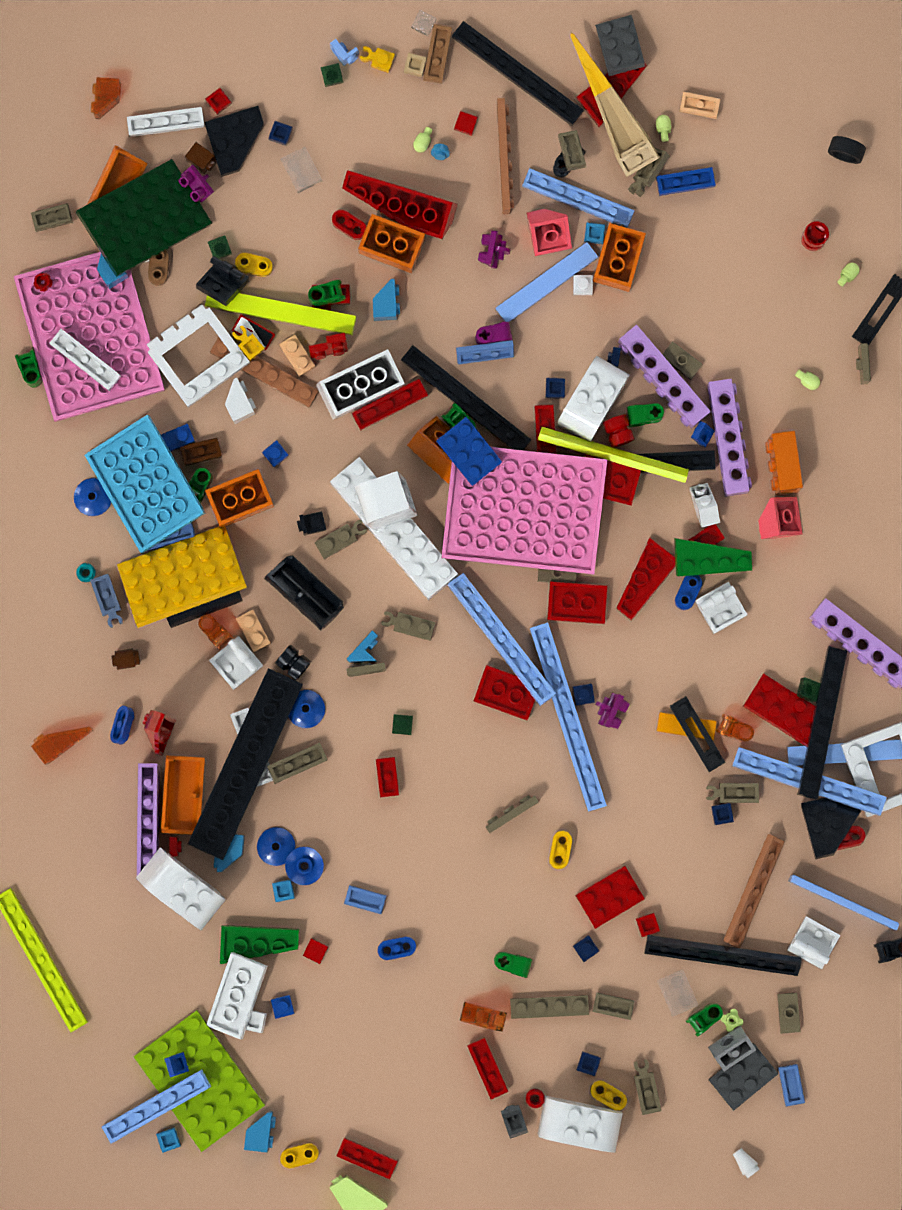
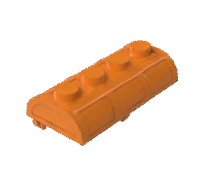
M115 145L87 204L143 175L148 163Z
M166 755L161 833L192 835L202 811L205 758Z

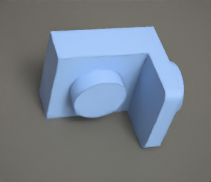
M337 39L330 42V49L343 66L347 63L350 65L358 59L359 50L357 47L348 52L343 42L339 43Z

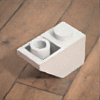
M238 378L233 379L225 403L234 424L255 415L253 409L256 408L252 398L248 399L245 394L248 390L244 382H239Z
M708 483L689 487L701 527L720 523L718 506Z

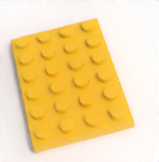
M219 526L192 538L178 541L117 564L138 628L247 588L226 527L220 528Z

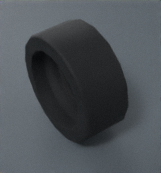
M834 136L828 149V153L834 158L853 164L861 163L866 151V147L862 143L843 136Z

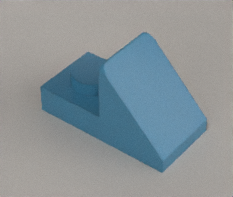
M371 631L349 655L347 661L349 663L377 662L366 650L368 648L372 650L376 646L378 635Z

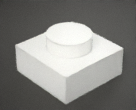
M574 275L573 295H592L593 275Z
M253 1010L246 1030L263 1033L267 1013Z

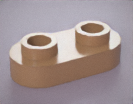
M166 250L160 253L163 255L161 259H156V256L149 259L148 278L155 286L165 284L168 278L169 254ZM156 272L161 273L159 278L154 277Z

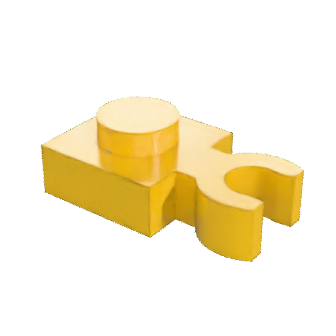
M364 46L363 51L368 52L369 55L367 57L360 56V60L362 62L371 61L372 68L389 73L395 54L377 48L376 52H372L371 48Z
M241 325L240 329L243 331V334L237 336L233 332L232 335L235 340L241 341L238 347L251 361L264 351L265 348L253 333L248 337L245 327Z

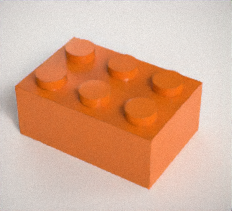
M371 214L358 252L361 255L412 274L425 241V234Z
M609 223L593 282L629 292L646 233Z
M795 431L773 433L765 442L766 453H770L768 469L773 474V479L770 481L771 489L775 491V495L798 493L803 488Z
M259 469L205 490L220 528L274 507Z

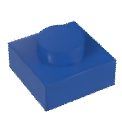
M700 421L691 438L700 446L706 448L715 431L709 425Z
M277 440L262 452L274 468L289 456Z
M290 995L271 999L275 1019L295 1014Z
M184 1052L164 1058L170 1077L189 1071Z

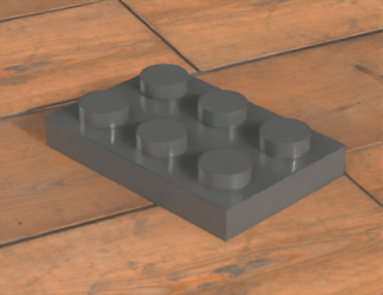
M632 15L595 25L609 76L645 66Z
M754 1043L752 1044L756 1051L726 1071H723V1069L719 1070L708 1079L733 1111L778 1075V1072Z

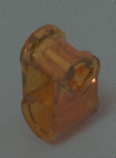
M211 615L200 617L198 622L200 629L219 650L229 638H233ZM206 618L211 619L213 622L212 627L209 629H205L202 626V622Z
M722 714L721 717L723 719L719 729H716V733L744 743L753 738L754 729L752 726ZM742 728L750 731L749 738L745 739L740 736Z

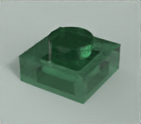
M339 63L321 67L325 87L343 83Z
M225 235L208 241L212 256L221 259L232 255Z
M806 677L801 678L797 696L810 702H816L820 683Z
M394 714L392 734L411 735L413 716Z

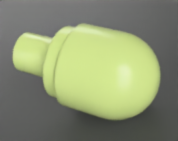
M660 115L656 119V131H658V134H661L662 142L669 141L668 133L671 132V120L667 115Z
M426 127L423 133L417 135L413 143V147L417 152H425L430 145V135L433 131L431 128Z
M848 263L841 271V278L837 283L840 286H844L846 282L853 281L859 274V266L856 263Z
M798 369L795 376L801 379L800 383L810 390H816L820 386L819 377L807 371L804 373Z

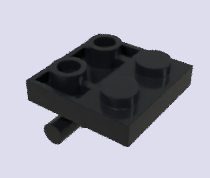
M213 256L210 260L213 266L196 283V289L227 306L250 281L249 276L237 270L229 262L222 261Z

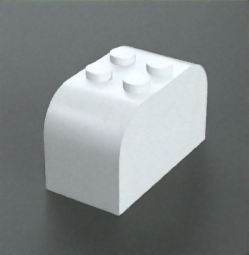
M387 349L318 382L316 386L334 420L399 389L405 383Z
M596 356L562 412L557 426L576 437L591 442L630 375Z
M398 471L369 480L355 487L356 493L354 498L356 504L362 508L363 512H360L362 522L372 529L418 516L407 481Z
M161 847L136 877L151 894L200 930L205 927L226 900L218 890Z
M545 1095L537 1134L538 1137L550 1141L615 1153L623 1113L619 1110Z

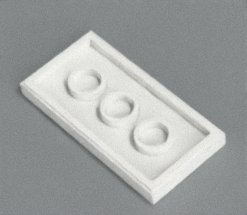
M231 952L207 1021L208 1027L240 1040L243 1039L268 967L267 965Z

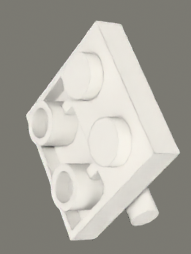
M729 582L695 600L713 634L747 616L746 611L735 594V588Z
M239 636L229 641L226 647L209 660L233 690L263 667L262 663Z
M805 916L787 951L823 969L824 965L828 963L829 956L840 935Z

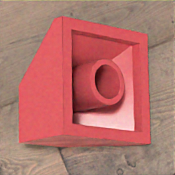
M548 209L527 212L528 227L535 256L572 249L568 216L566 214Z
M797 497L770 498L758 520L761 539H777L803 535Z

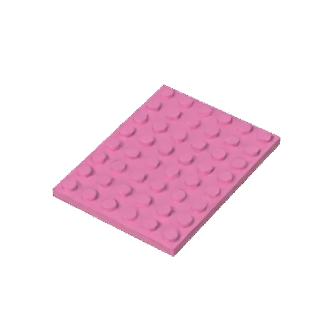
M101 252L13 276L55 422L165 391L159 367L148 354L150 349L146 344L151 339L131 270L126 272L129 278L109 289L97 271ZM40 273L49 274L53 282L52 286L44 292L34 287V278ZM60 329L68 333L121 375V378L110 391L49 344Z
M491 447L502 463L473 486L452 462L441 558L594 574L607 459Z

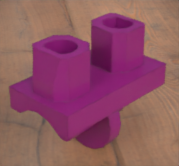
M191 165L184 171L178 180L182 187L190 186L192 190L190 197L194 202L200 201L202 203L214 192L206 181L210 176L208 174L202 176L194 165Z
M492 230L491 234L482 235V245L489 247L488 252L480 251L478 256L480 263L486 264L493 269H497L498 260H504V254L508 255L511 251L509 248H506L507 242L502 241L503 236L498 234V231Z
M612 693L610 698L605 697L602 703L596 702L595 705L600 707L597 713L601 716L598 722L599 725L608 728H619L621 719L615 717L618 710L625 713L630 705L623 699L624 696Z

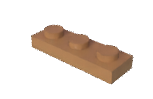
M433 25L423 81L442 84L452 27Z

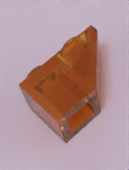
M96 78V83H93L92 87L95 102H91V113H94L95 119H101L120 103V79Z
M464 1002L460 1021L503 1032L507 1013Z

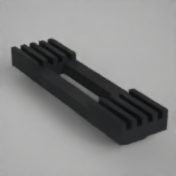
M896 274L892 276L852 335L854 339L862 344L867 343L869 346L902 297V278L896 276ZM889 294L894 299L875 327H872L868 322L886 295Z
M685 696L670 705L671 710L708 772L726 763L688 698ZM687 718H693L709 745V750L703 752L685 722Z

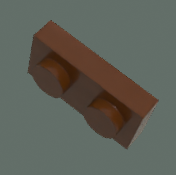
M218 438L180 447L185 466L222 457Z

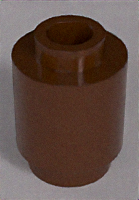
M138 649L115 651V655H111L113 667L117 666V670L134 668L136 665H140Z

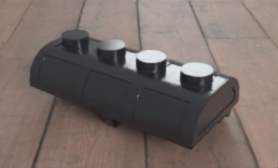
M293 555L287 556L264 578L320 631L331 623L344 608L343 601Z
M236 591L166 618L170 627L173 628L240 603L243 599L240 591Z

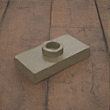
M577 130L558 134L567 171L585 168L586 162Z
M68 203L31 213L36 232L73 223Z
M673 341L662 354L675 369L690 380L703 365Z
M864 343L858 346L859 359H856V369L860 370L861 385L868 384L871 381L868 344Z
M538 568L537 582L576 583L577 573Z
M371 661L359 663V667L347 668V675L354 677L385 672V663L371 665Z
M596 992L592 1012L631 1020L635 1001Z
M797 993L777 994L780 1033L801 1032Z

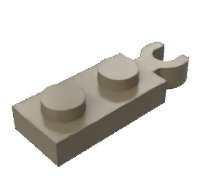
M655 148L660 158L637 171L633 177L636 182L631 184L628 189L633 195L636 193L641 197L645 192L644 188L652 185L670 157L666 151Z
M356 521L352 528L346 524L316 541L315 544L323 559L325 560L357 542L356 535L366 534L367 529L363 531L357 529L358 525L362 524V521Z
M384 612V615L390 617V621H382L381 624L383 626L394 625L393 631L431 641L435 622L398 612L397 617H394L391 612Z
M719 783V789L714 786L706 787V789H711L714 792L712 797H706L707 800H714L720 797V803H759V783Z
M647 1059L644 1060L645 1066L643 1068L638 1067L637 1061L634 1062V1068L639 1072V1075L634 1076L642 1115L662 1111L653 1072L647 1073L649 1068Z

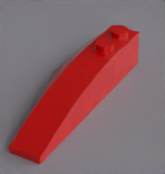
M349 170L346 172L342 189L399 224L440 239L444 238L451 226L458 203Z
M150 710V713H146L143 720L144 730L154 753L163 756L176 720L166 714Z

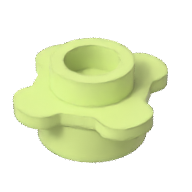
M731 1009L726 1015L723 1014L720 1019L726 1025L728 1032L743 1025V1019L739 1018L736 1009Z

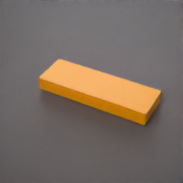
M659 712L656 732L687 736L674 714ZM687 718L685 722L694 737L704 739L693 718ZM700 719L711 739L714 740L717 721Z

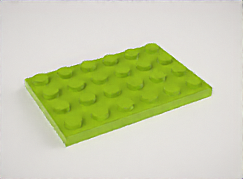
M198 1010L134 1056L159 1093L201 1069L203 1070L211 1087L171 1109L201 1152L265 1106L262 1099L211 1028L208 1027ZM184 1052L189 1071L170 1077L164 1058Z

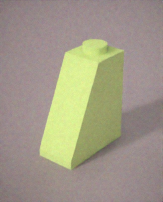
M339 1175L331 1181L330 1189L343 1210H384L388 1207V1203L347 1175L344 1177Z

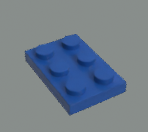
M467 417L463 418L436 440L472 486L502 463Z

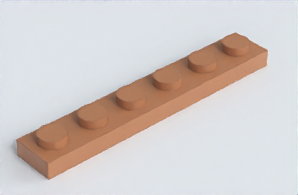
M497 98L502 214H510V208H514V199L510 197L509 191L513 190V179L509 178L508 172L512 171V160H508V153L511 152V141H507V134H510V123H506V116L509 115V104H505V98Z
M218 337L210 354L222 359L230 352ZM257 356L249 361L250 364L241 369L246 374L310 408L319 392Z
M767 835L726 932L724 942L737 948L741 947L785 841L773 835Z

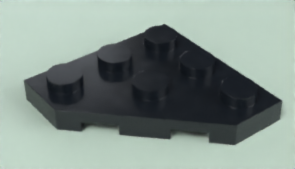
M259 106L204 122L221 177L240 171L258 134L264 127Z
M827 798L801 803L815 859L835 855L843 839H845L862 810Z

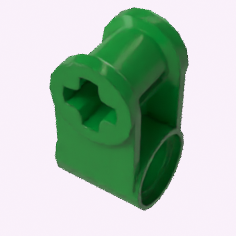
M334 280L311 287L308 292L310 304L321 306L344 301L346 297L342 293L341 280ZM318 292L322 295V298L314 300L311 296L313 293Z
M30 349V352L22 355L16 354L15 358L24 381L32 388L40 386L43 380L34 349ZM31 374H37V378L34 381H29L28 378Z
M455 403L452 404V408L445 415L441 416L451 428L465 417L476 428L475 422Z
M658 403L626 407L629 427L658 423L664 415V409ZM653 409H656L657 412H660L658 414V417H654L653 414H650L653 412Z
M205 468L197 469L189 482L193 492L197 494L196 497L200 504L206 495L205 490L209 488L213 480L211 472ZM203 472L207 473L208 479L205 482H200L199 475Z
M499 952L494 957V964L500 970L528 978L533 959ZM503 956H506L505 959L508 960V963H504L503 966H501V963L498 961V959H502Z
M710 1003L685 1021L690 1023L696 1032L695 1035L698 1037L722 1018L723 1010L717 1003ZM717 1007L719 1014L716 1017H710L708 1014L710 1008Z

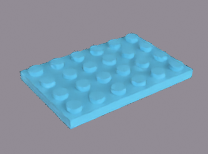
M149 415L142 417L84 455L140 553H144L205 514L203 507Z

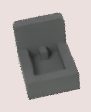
M510 1105L501 1111L510 1139L528 1133L519 1105Z

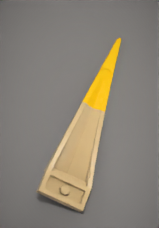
M571 33V39L594 94L616 159L626 177L657 160L660 156L653 146L652 140L576 36Z

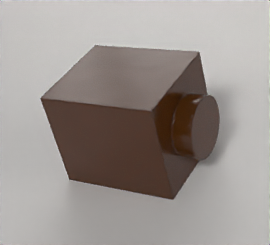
M197 142L194 143L185 155L186 161L194 165L203 174L207 170L211 171L216 164L214 154Z

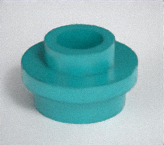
M83 563L77 568L76 575L80 581L90 582L91 579L95 578L96 571L91 564ZM89 570L90 574L83 576V571Z

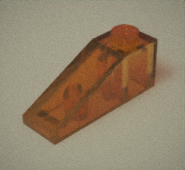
M84 727L46 734L45 736L41 734L33 740L34 744L31 747L42 762L48 765L94 730L92 727Z

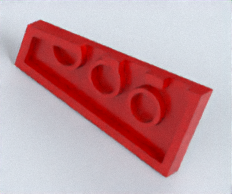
M645 63L644 67L609 76L607 72L604 76L622 99L647 65ZM588 87L576 98L596 125L600 127L604 121L592 89Z
M650 537L616 608L631 621L676 567L675 557Z

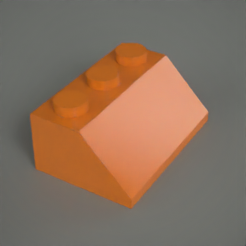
M436 416L417 431L407 446L449 484L452 460L436 440L449 431L450 428Z

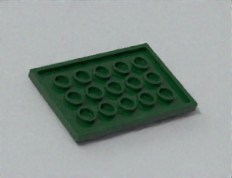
M173 159L76 211L77 216L116 277L212 224L200 202H194L190 197L192 192L190 186L182 187L178 182L181 178V172Z

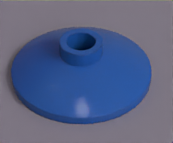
M96 478L82 481L75 489L74 503L77 509L87 516H99L106 512L111 505L109 497ZM91 493L95 494L93 500L89 499V494Z
M301 690L289 714V719L300 728H311L318 725L325 714L323 699L314 691ZM304 705L309 706L308 712L302 711Z
M279 827L264 831L257 842V851L260 858L272 866L284 865L288 855L296 848L295 840L291 833ZM274 843L279 844L278 850H273L272 845Z
M310 847L294 849L288 855L285 862L287 876L298 885L315 883L321 877L324 869L321 855ZM303 862L308 863V869L303 870L301 864Z

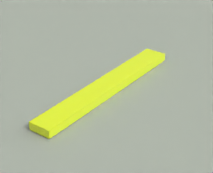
M238 293L227 306L208 295L205 302V307L336 333H345L352 336L357 318L354 315Z
M542 427L538 437L540 441L601 459H607L608 461L686 483L688 469L593 441L590 442L559 431Z
M12 888L1 893V912L70 1033L88 1023L86 1017Z

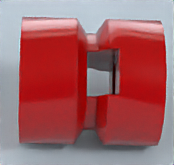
M820 221L808 224L801 236L803 246L810 251L820 250L829 237L828 227Z
M626 414L603 422L606 433L610 434L608 439L611 447H620L635 440L632 430L628 429L629 422Z

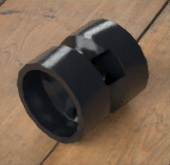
M289 645L275 664L283 671L288 670V675L294 680H298L309 667L311 661L304 655L299 656V651L292 645Z

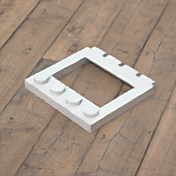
M202 304L191 312L195 318L191 319L187 314L176 322L180 329L176 330L172 325L160 335L164 339L162 342L156 337L146 344L150 349L148 354L188 408L250 364L210 308L205 309ZM208 322L230 353L184 386L162 355Z
M902 722L840 744L856 787L879 794L863 747L898 734L902 741ZM902 793L887 798L882 812L902 805ZM864 811L866 817H870V816L875 815V814H872V813H869V812Z

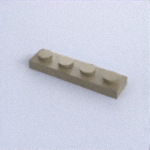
M588 995L510 999L511 1019L589 1015Z

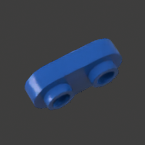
M699 575L684 577L675 597V605L678 609L688 610L693 606L702 586V580ZM691 579L696 581L695 586L689 584ZM682 597H687L688 603H682Z
M121 706L117 710L110 734L113 743L122 745L128 740L134 720L132 708Z
M410 937L386 940L378 946V955L384 960L410 956L416 950V943ZM404 943L410 944L409 950L403 949ZM386 946L391 948V952L389 954L384 953V948Z

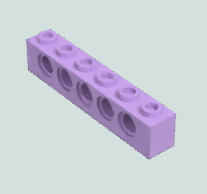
M638 325L634 326L619 339L618 343L620 345L618 347L621 348L622 353L628 354L632 358L630 361L636 369L640 368L644 372L643 377L649 384L652 382L655 385L657 394L661 398L665 397L667 399L669 408L674 413L678 412L681 416V422L686 427L689 426L692 429L710 414L711 411ZM640 345L643 348V352L636 353L633 347ZM651 359L655 362L656 366L649 368L646 366L645 361ZM665 374L668 377V381L660 382L658 375ZM672 388H676L680 391V395L678 397H674L670 394V390ZM690 403L692 410L685 411L682 404Z
M732 379L711 381L707 384L724 495L727 497L747 494L749 488H752L751 478L747 477L746 472L749 469L748 459L744 458L743 451H746L745 440H741L740 432H743L742 422L738 421L737 416L740 413L739 403L735 402L734 395H737L736 384H732ZM726 396L729 399V403L726 405L720 403L719 397ZM725 414L730 415L732 422L725 423L722 420V416ZM732 433L735 436V441L728 442L725 434ZM735 452L738 455V460H730L728 453ZM734 470L739 471L741 478L738 480L732 478L731 472Z
M825 598L809 617L813 620L811 623L818 629L823 628L828 632L826 635L832 640L840 641L846 651L849 653L853 651L857 654V659L865 665L867 663L873 667L872 671L880 677L884 675L889 679L887 682L896 689L897 687L902 688V657ZM828 616L836 619L835 626L828 625ZM844 628H848L851 631L850 638H845L842 635ZM859 640L866 642L865 650L858 648L857 643ZM874 652L881 654L882 659L880 662H876L873 659ZM890 663L895 664L897 667L895 674L890 673L888 670Z
M138 763L137 876L159 849L160 764Z

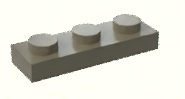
M318 743L268 765L267 769L274 784L319 765L328 759L321 744Z
M528 795L520 800L521 805L516 808L512 805L504 810L505 815L499 819L496 815L488 820L487 823L489 825L486 826L489 834L537 804V798L535 796L531 798Z

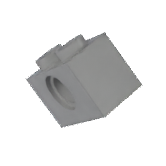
M741 1026L708 1047L723 1071H726L756 1051V1048Z

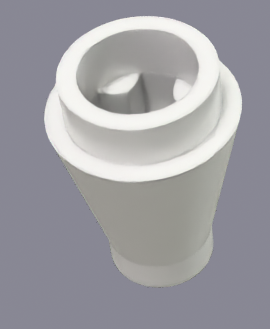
M742 1148L733 1154L742 1174L747 1178L760 1170L757 1166L758 1163Z

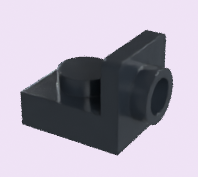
M322 511L304 516L299 515L300 520L297 521L299 532L303 531L304 536L327 531Z

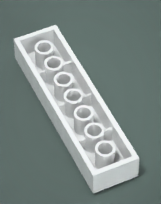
M359 457L334 477L330 483L362 521L360 512H363L362 508L356 504L354 498L356 493L355 487L377 477ZM411 518L376 529L365 525L428 601L446 587L448 583L458 577V573L445 558H441L442 554Z

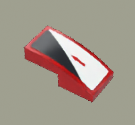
M240 314L231 331L241 336L243 331L240 329V326L242 325L247 331V336L249 337L253 333L265 348L264 351H266L275 334Z

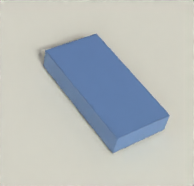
M349 885L344 904L382 914L386 895Z
M798 1064L778 1067L785 1106L805 1103Z

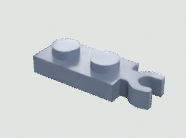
M109 574L91 579L90 581L102 616H109L107 621L109 627L113 628V619H118L120 625L123 624L122 618L117 615V612L121 611V607Z

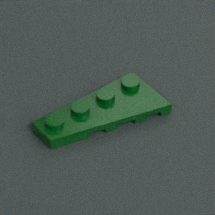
M674 538L676 576L678 577L752 571L751 551Z
M221 926L220 964L228 962L231 952L247 958H257L268 954L298 950L299 929Z

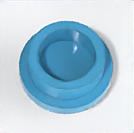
M435 144L431 149V155L437 160H444L450 156V151L447 145Z

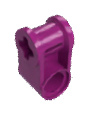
M500 322L480 327L475 336V341L478 345L513 340L509 322ZM482 333H484L485 336H487V340H484L483 337H481Z

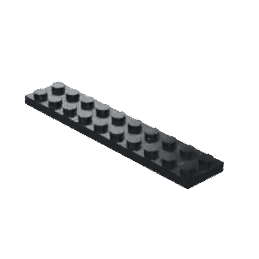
M267 669L187 845L220 860L224 859L303 686L302 683L274 670Z

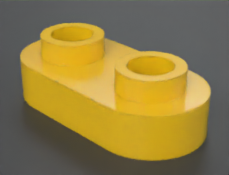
M241 253L235 259L236 268L242 273L267 277L273 271L272 262L266 257ZM243 259L248 260L246 265L241 264ZM262 263L267 265L265 269H260L259 266Z
M559 831L553 836L549 863L555 869H563L569 861L572 837L566 831ZM560 837H564L566 839L565 844L559 843ZM556 856L562 857L561 863L555 862Z
M597 1080L591 1085L590 1092L596 1100L613 1110H621L626 1106L627 1098L622 1091L603 1080ZM599 1086L603 1087L604 1091L600 1094L596 1092V1089ZM616 1096L620 1097V1102L617 1104L613 1102V1098Z
M313 1143L294 1146L282 1152L280 1161L286 1168L310 1164L317 1160L319 1150ZM307 1150L312 1151L311 1157L305 1155ZM288 1155L293 1156L294 1160L292 1162L286 1160Z

